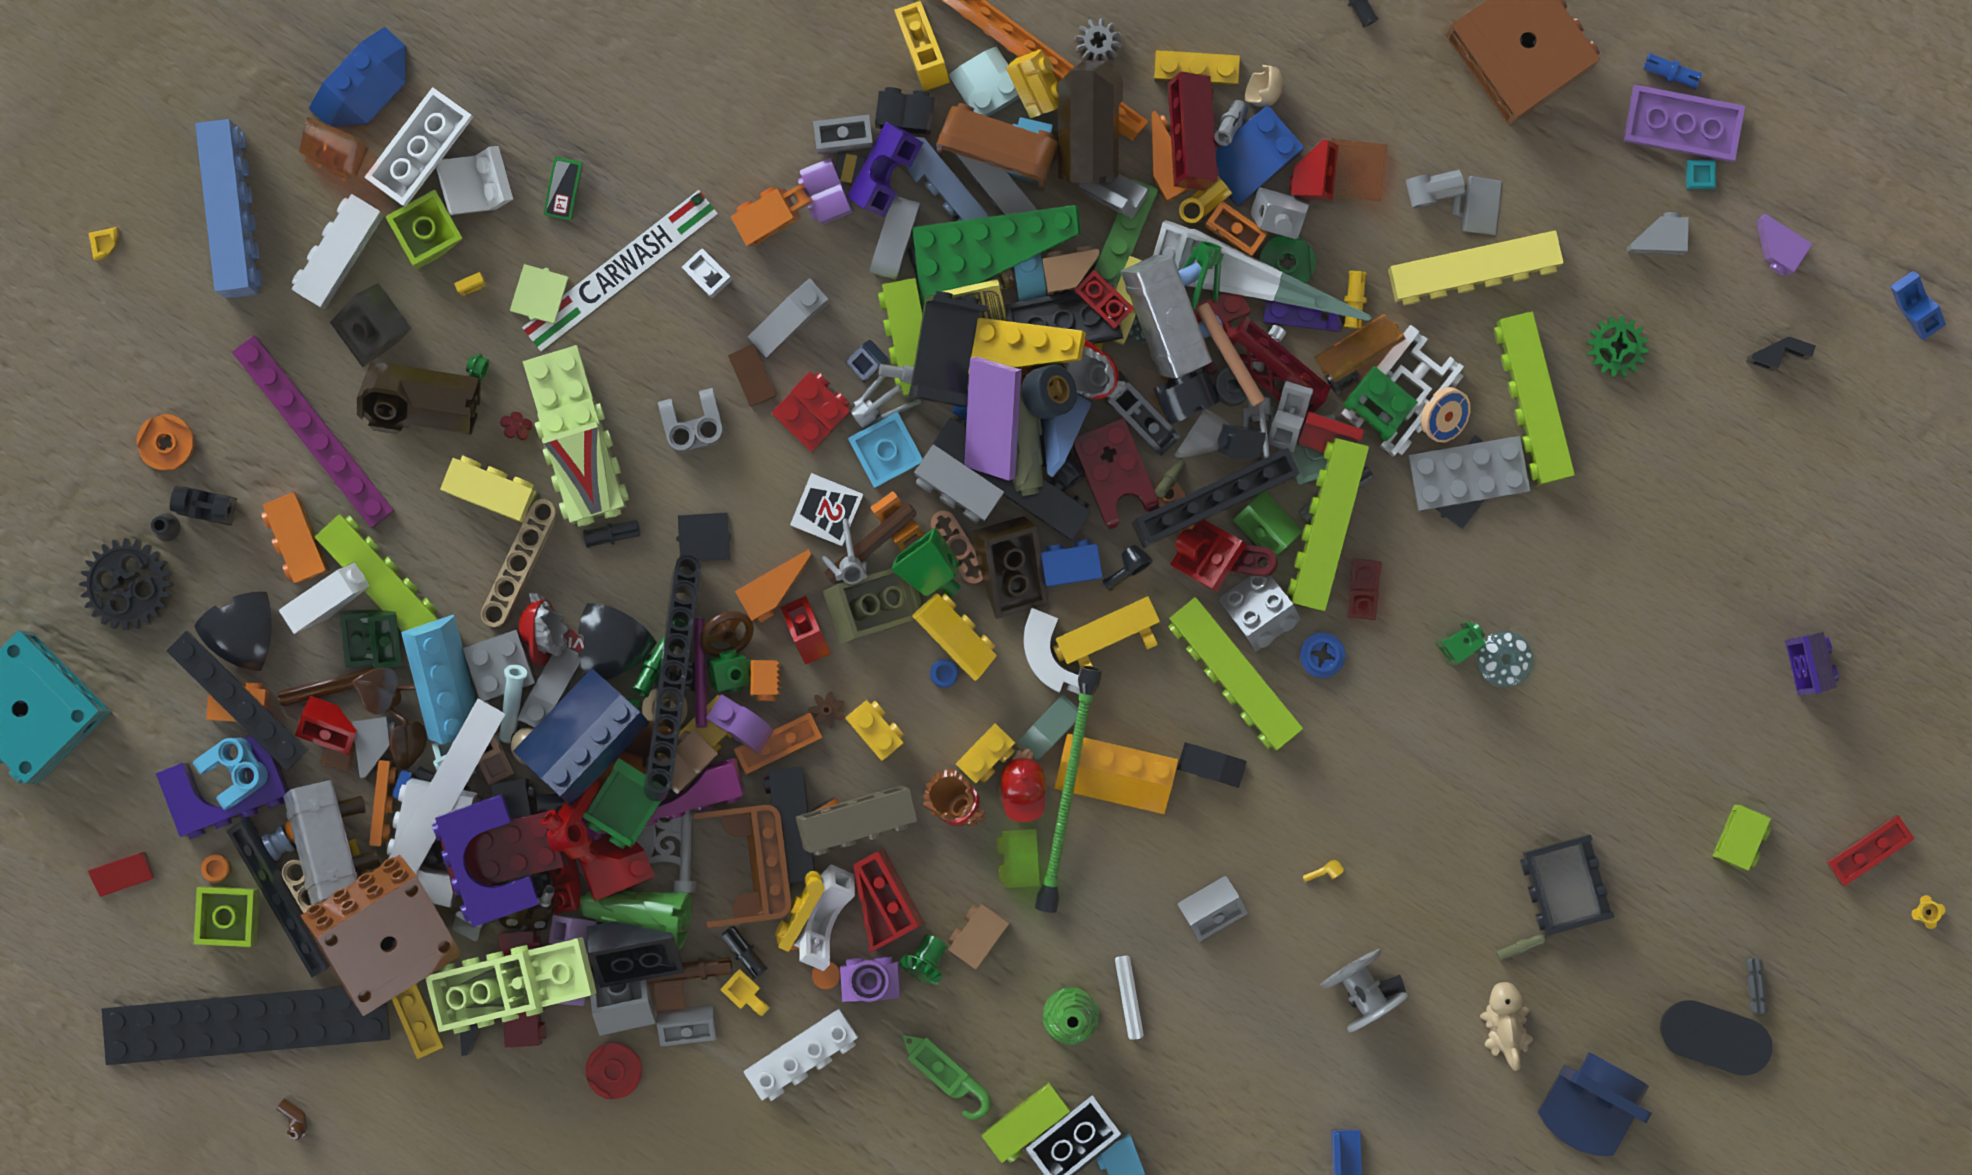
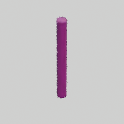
M700 617L694 618L695 724L697 728L707 727L705 651L700 644V635L705 626V619Z

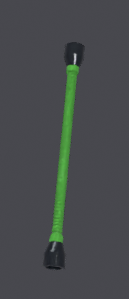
M1082 665L1079 670L1078 685L1081 703H1079L1078 717H1076L1073 742L1071 743L1069 763L1067 764L1068 770H1066L1067 777H1065V784L1063 785V798H1061L1060 812H1058L1059 815L1055 829L1056 833H1054L1053 847L1050 854V864L1048 865L1047 875L1044 878V884L1037 893L1035 908L1043 912L1055 913L1058 908L1059 892L1057 885L1059 879L1057 872H1059L1060 858L1062 857L1061 851H1063L1065 830H1067L1068 816L1074 792L1073 788H1075L1077 767H1079L1078 760H1080L1082 739H1084L1085 725L1087 724L1089 704L1093 701L1094 693L1101 682L1103 670L1097 667Z

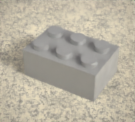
M934 444L914 472L918 486L929 493L934 489L941 494L939 498L942 502L953 509L956 505L965 510L963 516L975 524H978L979 521L985 524L1004 497V491Z

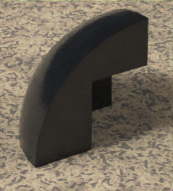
M259 591L240 594L233 597V603L223 608H218L216 605L213 606L194 625L196 632L205 645L220 658L244 669L261 671L268 654L271 638V609L267 592Z
M587 603L582 613L578 633L584 636V650L580 651L578 655L584 676L592 668L604 680L616 677L642 661L657 644L654 637L642 624L620 610L606 605Z

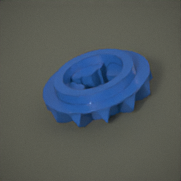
M1317 633L1307 638L1300 649V661L1309 674L1318 678L1331 677L1342 668L1345 662V649L1341 641L1334 635ZM1326 643V653L1330 657H1334V660H1324L1323 664L1318 667L1319 659L1314 654H1311V651H1321Z

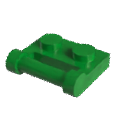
M1373 366L1342 406L1348 411L1353 410L1376 429L1383 440L1388 441L1418 401L1377 367ZM1362 395L1391 418L1388 424L1359 401Z

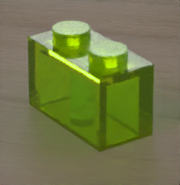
M1036 829L1002 831V837H997L998 854L1004 855V865H999L1000 882H1005L1006 888L1040 886Z

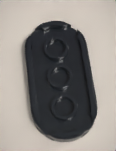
M1683 1000L1675 1003L1664 1012L1661 1018L1660 1033L1663 1041L1677 1055L1737 1075L1755 1074L1762 1070L1770 1060L1772 1054L1771 1037L1763 1025L1752 1019L1694 1000Z

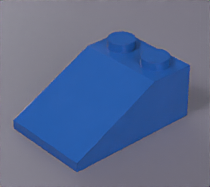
M1267 105L1235 133L1231 143L1227 146L1221 145L1216 150V165L1219 168L1218 176L1233 193L1229 197L1238 207L1258 190V187L1266 184L1299 156L1304 146Z

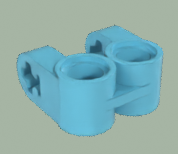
M226 738L193 762L200 775L210 772L220 764L225 765L231 773L233 785L216 798L224 811L237 805L261 788L268 778L266 767L257 761L252 753L250 743L243 738ZM232 745L238 748L236 759H233L230 755ZM248 768L254 773V779L251 783L245 777Z

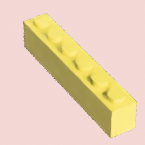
M1555 230L1393 265L1388 269L1395 302L1403 301V305H1410L1420 302L1419 297L1430 295L1431 299H1438L1447 296V291L1455 289L1458 290V293H1465L1475 290L1474 285L1485 283L1486 287H1493L1502 284V279L1512 277L1513 282L1528 279L1530 278L1529 273L1540 271L1541 276L1556 273L1557 267L1563 264V258Z

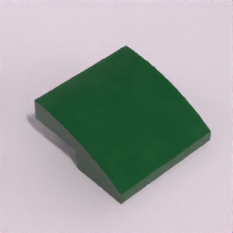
M346 610L339 612L346 667L373 665L374 669L402 667L396 612L383 610Z

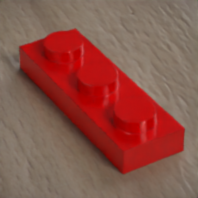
M1896 815L1826 863L1840 884L1846 886L1913 841L1914 837L1900 816Z

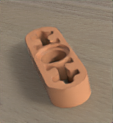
M938 511L931 519V528L936 527L939 523L937 518L940 516L944 519L950 518L951 522L948 524L950 530L953 533L957 529L960 534L951 536L946 543L950 547L954 540H963L967 545V549L963 555L956 556L959 561L964 560L972 553L975 558L969 560L974 567L978 566L975 549L953 514L948 511ZM943 528L938 530L942 537L948 536ZM965 562L962 566L958 567V572L965 582L978 584L983 581L980 570L978 572L980 577L975 579L973 576H966L965 573L968 572V567Z

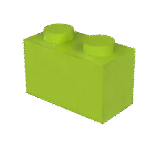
M1734 805L1712 857L1742 870L1749 871L1750 867H1755L1759 860L1761 852L1757 850L1761 841H1766L1771 832L1772 826L1769 825L1771 818L1744 806Z

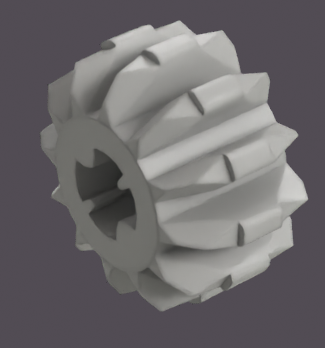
M1103 18L1099 19L1098 26H1095L1094 21L1090 19L1088 20L1089 29L1082 25L1079 27V32L1082 35L1075 36L1074 41L1081 44L1075 48L1076 53L1085 52L1082 56V61L1088 60L1091 57L1093 58L1092 60L1101 59V61L1108 62L1107 55L1112 59L1117 58V53L1113 49H1121L1122 43L1115 41L1121 37L1120 32L1111 33L1114 29V23L1111 22L1105 28L1103 27ZM1094 37H1100V41L1104 39L1101 48H1096L1097 44L1092 46Z

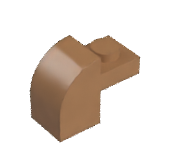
M495 732L478 762L488 785L515 773L503 748V743L500 741L498 733Z

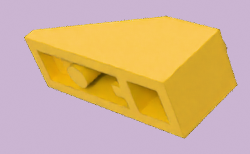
M921 1L895 9L898 23L923 91L950 83L944 59Z

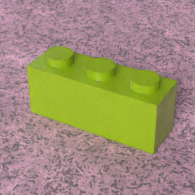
M1049 1082L983 1131L981 1136L1001 1163L1006 1160L1011 1163L1023 1154L1021 1149L1028 1143L1032 1144L1044 1134V1131L1070 1113V1109Z

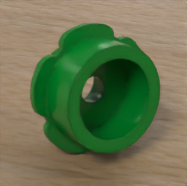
M478 353L477 357L471 356L466 366V372L469 373L470 377L483 380L487 374L490 360L484 358L482 353Z

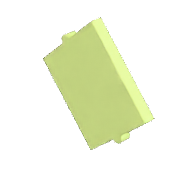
M524 264L510 312L528 316L531 321L538 319L555 324L569 277L550 272L548 268L540 269Z

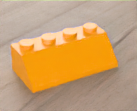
M1068 733L1054 789L1064 791L1063 785L1065 784V777H1067V764L1069 763L1071 743L1073 742V735ZM1085 737L1082 739L1083 746H1081L1080 760H1078L1079 767H1077L1075 788H1073L1074 794L1165 814L1178 759Z

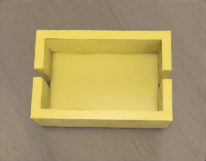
M462 456L461 460L452 458L440 490L521 523L524 522L531 505L536 501L539 494L533 490V484L518 477H514L513 481L506 479L508 474L488 466L487 471L480 469L482 464L465 456Z

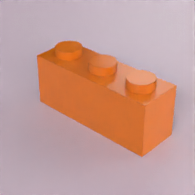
M292 492L263 504L265 512L261 513L266 527L273 530L275 538L272 539V543L277 554L283 555L286 564L282 565L287 579L289 581L293 580L295 584H302L330 572L299 494Z

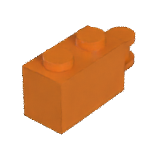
M804 183L795 186L789 191L780 188L775 189L774 186L759 194L761 198L753 203L747 201L736 208L737 213L730 217L746 246H756L801 219L798 211L813 202L812 198L808 197L804 191L806 188ZM792 196H795V198H796V200H797V202H798V203L795 204V205L793 204V202H792V200H791V197H792Z

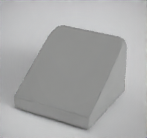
M459 911L455 916L452 928L465 937L477 941L486 923L472 927L471 921L465 922L462 911Z

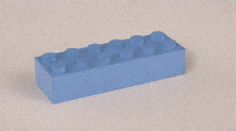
M230 119L195 123L214 290L224 298L258 295L259 287L263 285L261 271L256 270L255 259H259V248L257 242H253L252 231H256V221L254 214H250L249 203H253L251 187H247L246 176L250 174L248 160L243 158L242 148H246L245 133L240 131V128Z

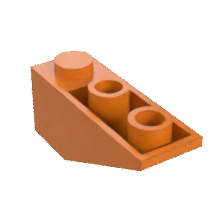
M1155 110L1151 114L1152 180L1156 188L1159 189L1158 191L1165 204L1193 189L1174 187L1171 137L1167 132L1170 130V126L1164 115L1159 117Z

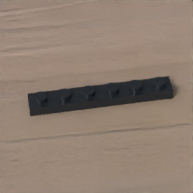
M185 631L166 650L287 771L309 751L189 631Z
M249 817L241 820L226 832L307 971L313 978L329 968L330 965L300 915L304 913L285 883L274 859L267 851L257 828Z

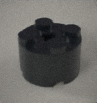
M1204 366L1179 378H1170L1167 382L1153 388L1169 424L1189 418L1202 409L1206 410L1220 402Z

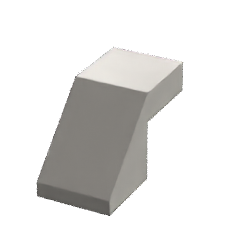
M1286 381L1269 433V445L1284 450L1288 448L1290 452H1294L1313 389Z

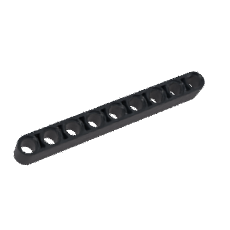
M691 554L680 556L672 573L644 780V793L652 801L664 800L668 796L673 782L701 570L699 559ZM689 567L693 573L686 575L681 572L680 568ZM685 593L689 596L690 600L682 601L677 598L676 594ZM673 620H683L686 626L679 628L674 625ZM678 646L682 649L683 653L674 654L670 651L669 647ZM668 672L676 673L679 680L671 681L665 674ZM670 699L675 703L676 707L667 708L663 705L662 700ZM667 726L671 729L672 734L663 735L659 732L658 728ZM663 753L668 757L669 761L661 763L656 760L654 755ZM659 780L664 784L665 788L662 790L654 789L651 782Z

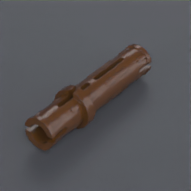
M730 956L705 960V957L699 958V961L683 962L684 973L647 979V984L694 978L708 980V977L732 975V960Z

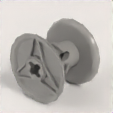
M1376 949L1353 961L1320 984V987L1327 989L1342 982L1350 994L1348 997L1349 1001H1354L1362 1013L1348 1025L1347 1031L1349 1033L1383 1016L1409 996L1401 992L1386 999L1378 987L1380 984L1379 980H1374L1366 968L1380 956V949Z

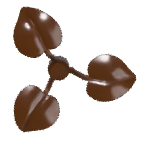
M377 668L368 671L354 679L352 683L359 693L363 706L369 713L380 715L387 712L401 721L402 725L396 726L391 732L390 748L397 765L401 769H409L424 751L427 734L420 722L411 721L408 723L405 717L394 710V707L398 706L401 702L400 691L416 690L415 684L398 685L396 673L389 668Z

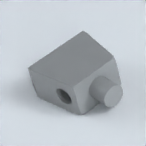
M1258 187L1250 214L1260 229L1298 239L1310 201Z

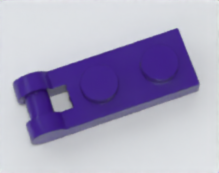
M1265 300L1263 323L1331 332H1342L1343 324L1340 322L1341 315L1330 313L1329 321H1322L1320 310Z

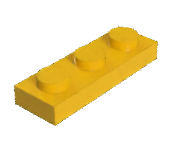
M1156 50L1154 80L1170 81L1179 72H1188L1211 76V84L1238 85L1240 56Z

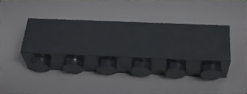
M950 417L933 444L964 465L967 421L960 417L957 420ZM971 469L1004 491L1006 498L1071 541H1073L1091 514V511L1087 509L1090 504L1076 495L1072 499L1064 493L1066 488L1054 480L1048 483L1043 479V487H1038L1039 493L1022 496L1021 491L1016 492L1012 480H1006Z
M1287 448L1136 518L1131 524L1144 549L1298 476L1300 472Z

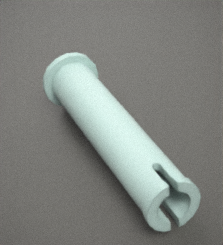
M509 665L504 670L506 686L502 712L505 713V716L501 721L499 739L504 743L512 742L511 738H513L518 728L517 718L520 711L523 679L527 677V670L520 665Z

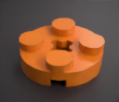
M162 414L150 418L142 424L137 434L136 443L142 460L148 466L161 471L178 470L188 462L193 454L195 434L184 420L174 415ZM170 435V441L173 443L171 448L167 447L165 450H161L162 444L159 443V439Z

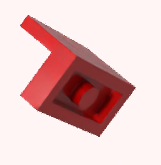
M1307 412L1298 444L1324 453L1327 442H1332L1333 437L1357 443L1358 440L1361 441L1364 430L1312 412Z

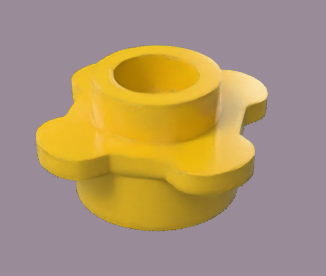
M1924 895L1920 898V904L1917 909L1912 910L1911 916L1914 920L1923 922L1926 928L1934 929L1946 910L1943 904H1938L1932 901L1930 896ZM1929 909L1931 911V914L1927 915L1926 910Z

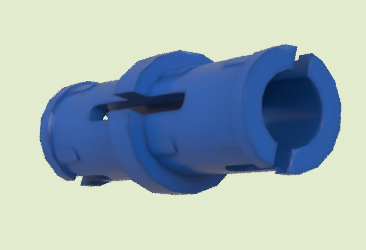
M1653 53L1648 54L1647 62L1643 66V70L1666 77L1668 82L1674 80L1696 90L1699 84L1698 80L1702 77L1701 72L1681 66L1679 61L1673 60L1671 62Z

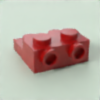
M809 372L771 412L811 453L851 413L847 408L850 402L841 393L837 392L834 395L828 390L827 387L830 383L819 372L815 376Z

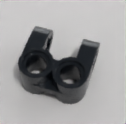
M175 486L171 494L169 507L170 511L176 512L178 515L232 526L238 498L189 487Z

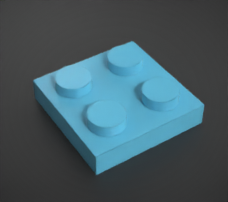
M898 412L848 438L874 489L917 467L923 460Z

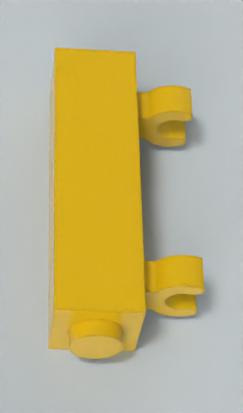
M1149 596L1056 638L1057 645L1053 646L1059 662L1065 660L1066 665L1078 661L1080 666L1093 667L1088 655L1138 632L1147 650L1157 646V641L1150 627L1158 624L1160 620Z

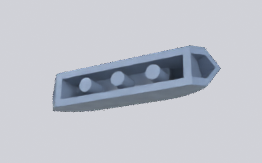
M916 137L924 143L911 168L906 166L914 181L917 183L925 178L927 180L924 183L926 188L934 197L938 194L945 201L942 205L952 218L957 216L959 218L957 221L989 217L926 139Z

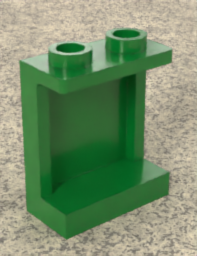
M618 758L611 774L588 810L584 812L583 818L587 820L585 826L598 834L601 830H604L612 835L609 841L624 849L626 845L631 848L634 846L661 801L648 799L644 793L645 774ZM655 780L651 782L654 789L662 790L665 788Z

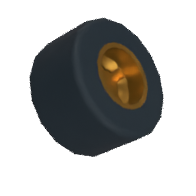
M1049 365L1035 369L1026 375L1022 383L1023 402L1028 411L1040 419L1064 415L1073 409L1076 402V383L1072 375L1064 367Z

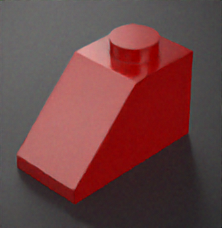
M1322 140L1294 166L1293 175H1291L1289 180L1291 195L1305 200L1333 201L1339 145L1330 140Z
M806 596L780 607L805 665L831 654Z
M310 696L301 714L295 736L349 755L357 730L338 705Z

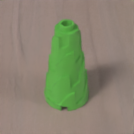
M588 891L586 895L580 896V908L578 910L582 912L583 916L588 917V920L600 923L615 921L672 933L677 949H681L688 935V932H684L685 927L691 923L692 895L682 891H621L594 902L591 892Z
M1062 988L1054 992L1047 999L1043 1007V1025L1054 1040L1067 1045L1079 1044L1094 1034L1099 1022V1009L1089 993L1080 988ZM1072 1016L1078 1019L1074 1024L1067 1023L1068 1018Z

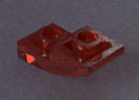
M1353 558L1348 599V618L1376 620L1381 561Z

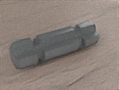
M1750 958L1746 960V968L1750 974L1747 975L1749 997L1752 998V1002H1750L1751 1012L1753 1014H1764L1768 1009L1767 1001H1764V997H1766L1764 974H1761L1763 961L1760 958Z

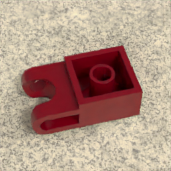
M1124 418L1075 438L1072 446L1081 468L1085 471V478L1103 521L1109 530L1116 528L1119 524L1116 504L1123 496L1132 495L1137 497L1147 512L1159 508L1158 499ZM1105 449L1114 451L1113 462L1108 463L1107 459L1104 461L1101 459L1100 456L1104 454Z

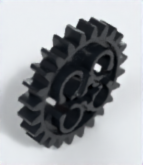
M124 538L122 546L118 540H112V549L106 544H102L103 553L93 551L92 554L96 560L94 562L85 561L90 570L81 571V574L87 577V581L80 582L79 585L87 587V591L80 596L90 599L86 603L85 608H95L91 615L92 617L97 618L103 615L101 624L106 625L111 620V628L117 629L120 623L123 630H129L130 623H132L135 629H140L141 620L145 624L150 625V615L157 618L160 617L157 611L158 607L167 609L168 606L162 600L163 598H172L171 594L165 592L166 588L174 586L173 583L166 582L165 579L172 575V572L163 571L168 562L165 560L158 562L157 560L161 553L156 551L150 554L152 550L151 545L147 544L141 549L142 543L139 540H136L133 546H131L130 539ZM134 557L138 563L137 568L143 570L147 569L148 561L150 560V571L159 575L158 578H145V581L149 582L152 588L150 595L142 597L140 587L145 582L144 580L137 579L128 585L129 590L119 589L113 593L115 597H125L127 606L123 611L119 612L115 607V601L109 599L105 601L103 609V598L94 594V591H108V588L104 587L101 582L103 574L106 572L112 574L113 581L108 587L115 590L125 584L123 579L134 580L140 576L138 572L129 573L127 571L126 563L130 558Z

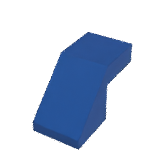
M1915 271L1910 272L1890 286L1897 306L1922 340H1925L1946 325L1940 306L1926 295L1921 278Z

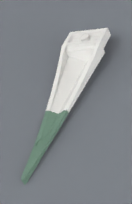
M1167 220L1162 223L1153 256H1173L1178 271L1185 266L1192 254L1194 245L1199 246L1201 241L1211 242L1222 248L1221 253L1224 256L1220 274L1219 291L1271 300L1366 321L1372 319L1369 314L1194 228L1189 229ZM1215 265L1213 269H1208L1203 289L1213 290ZM1195 281L1187 286L1196 287L1198 281Z

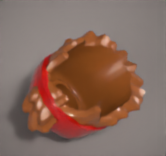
M944 769L943 772L938 771L936 777H930V783H926L927 790L923 796L925 800L923 806L932 811V816L939 817L951 826L967 825L976 827L978 825L977 822L985 820V811L980 809V797L964 775H959L957 770Z

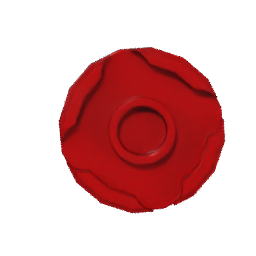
M610 1042L599 1046L590 1054L586 1062L585 1071L589 1087L597 1095L605 1099H619L628 1096L637 1088L642 1078V1064L639 1056L631 1047L623 1043Z

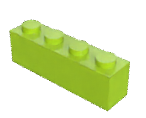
M912 278L882 284L883 292L878 293L881 309L887 308L889 318L883 320L886 337L892 336L894 347L889 348L892 364L897 363L898 367L903 365L914 367L922 321V310L916 280ZM895 378L896 386H901L900 391H903L904 398L909 397L911 383L900 382L899 378Z

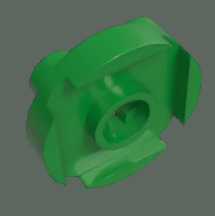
M1283 235L1275 236L1265 245L1259 257V261L1304 283L1309 281L1316 266L1313 249L1301 237L1294 239ZM1284 255H1289L1290 260H1295V265H1292L1290 270H1285L1284 266L1279 264V261L1284 259Z

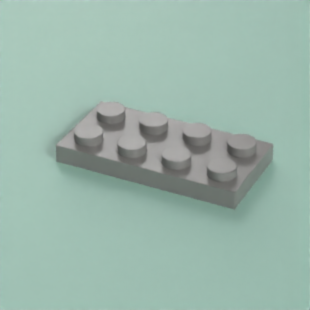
M1520 436L1408 456L1418 511L1530 492Z

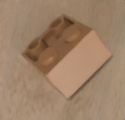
M1083 246L1076 248L1075 253L1064 255V251L1048 253L1047 258L1042 259L1047 296L1074 291L1096 266L1099 259V249L1092 250V246Z

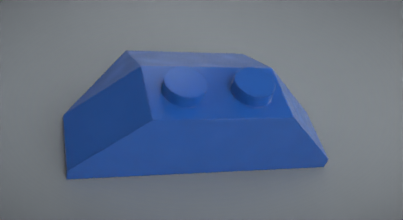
M386 27L360 42L322 83L309 109L329 128L368 125L406 84V46Z

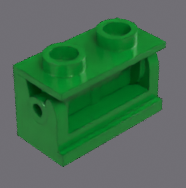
M1470 621L1461 623L1460 625L1463 630L1454 632L1449 637L1435 643L1452 666L1460 664L1486 644L1483 640L1486 635L1476 622L1474 624H1471Z

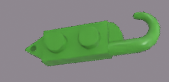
M903 1035L909 1054L907 1059L945 1093L953 1098H959L971 1091L981 1101L979 1111L970 1113L964 1110L962 1112L963 1116L968 1119L977 1120L988 1113L991 1106L990 1095L964 1069L927 1036L919 1038ZM908 1038L912 1039L911 1043H907Z

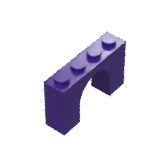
M252 736L244 738L250 743L252 753L257 761L266 767L268 778L261 788L225 811L222 807L210 804L201 796L188 763H180L157 772L156 776L179 836H189L190 840L205 835V829L215 825L216 829H220L232 824L231 818L241 815L245 819L258 814L257 808L267 804L269 809L284 804L283 796L289 791L279 762ZM248 768L246 770L247 781L251 783L254 779V773Z
M503 793L435 817L436 823L432 824L436 839L438 841L443 840L446 850L442 851V856L446 867H452L455 878H452L451 882L456 895H462L465 905L461 906V911L465 922L471 921L472 927L540 903L531 875L503 885L490 886L477 881L470 874L466 866V849L474 836L512 821Z

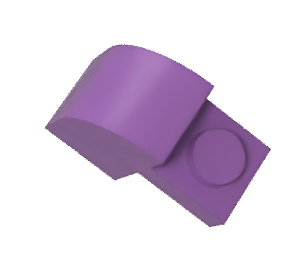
M722 694L706 717L709 722L726 731L737 742L759 754L774 731L759 716Z

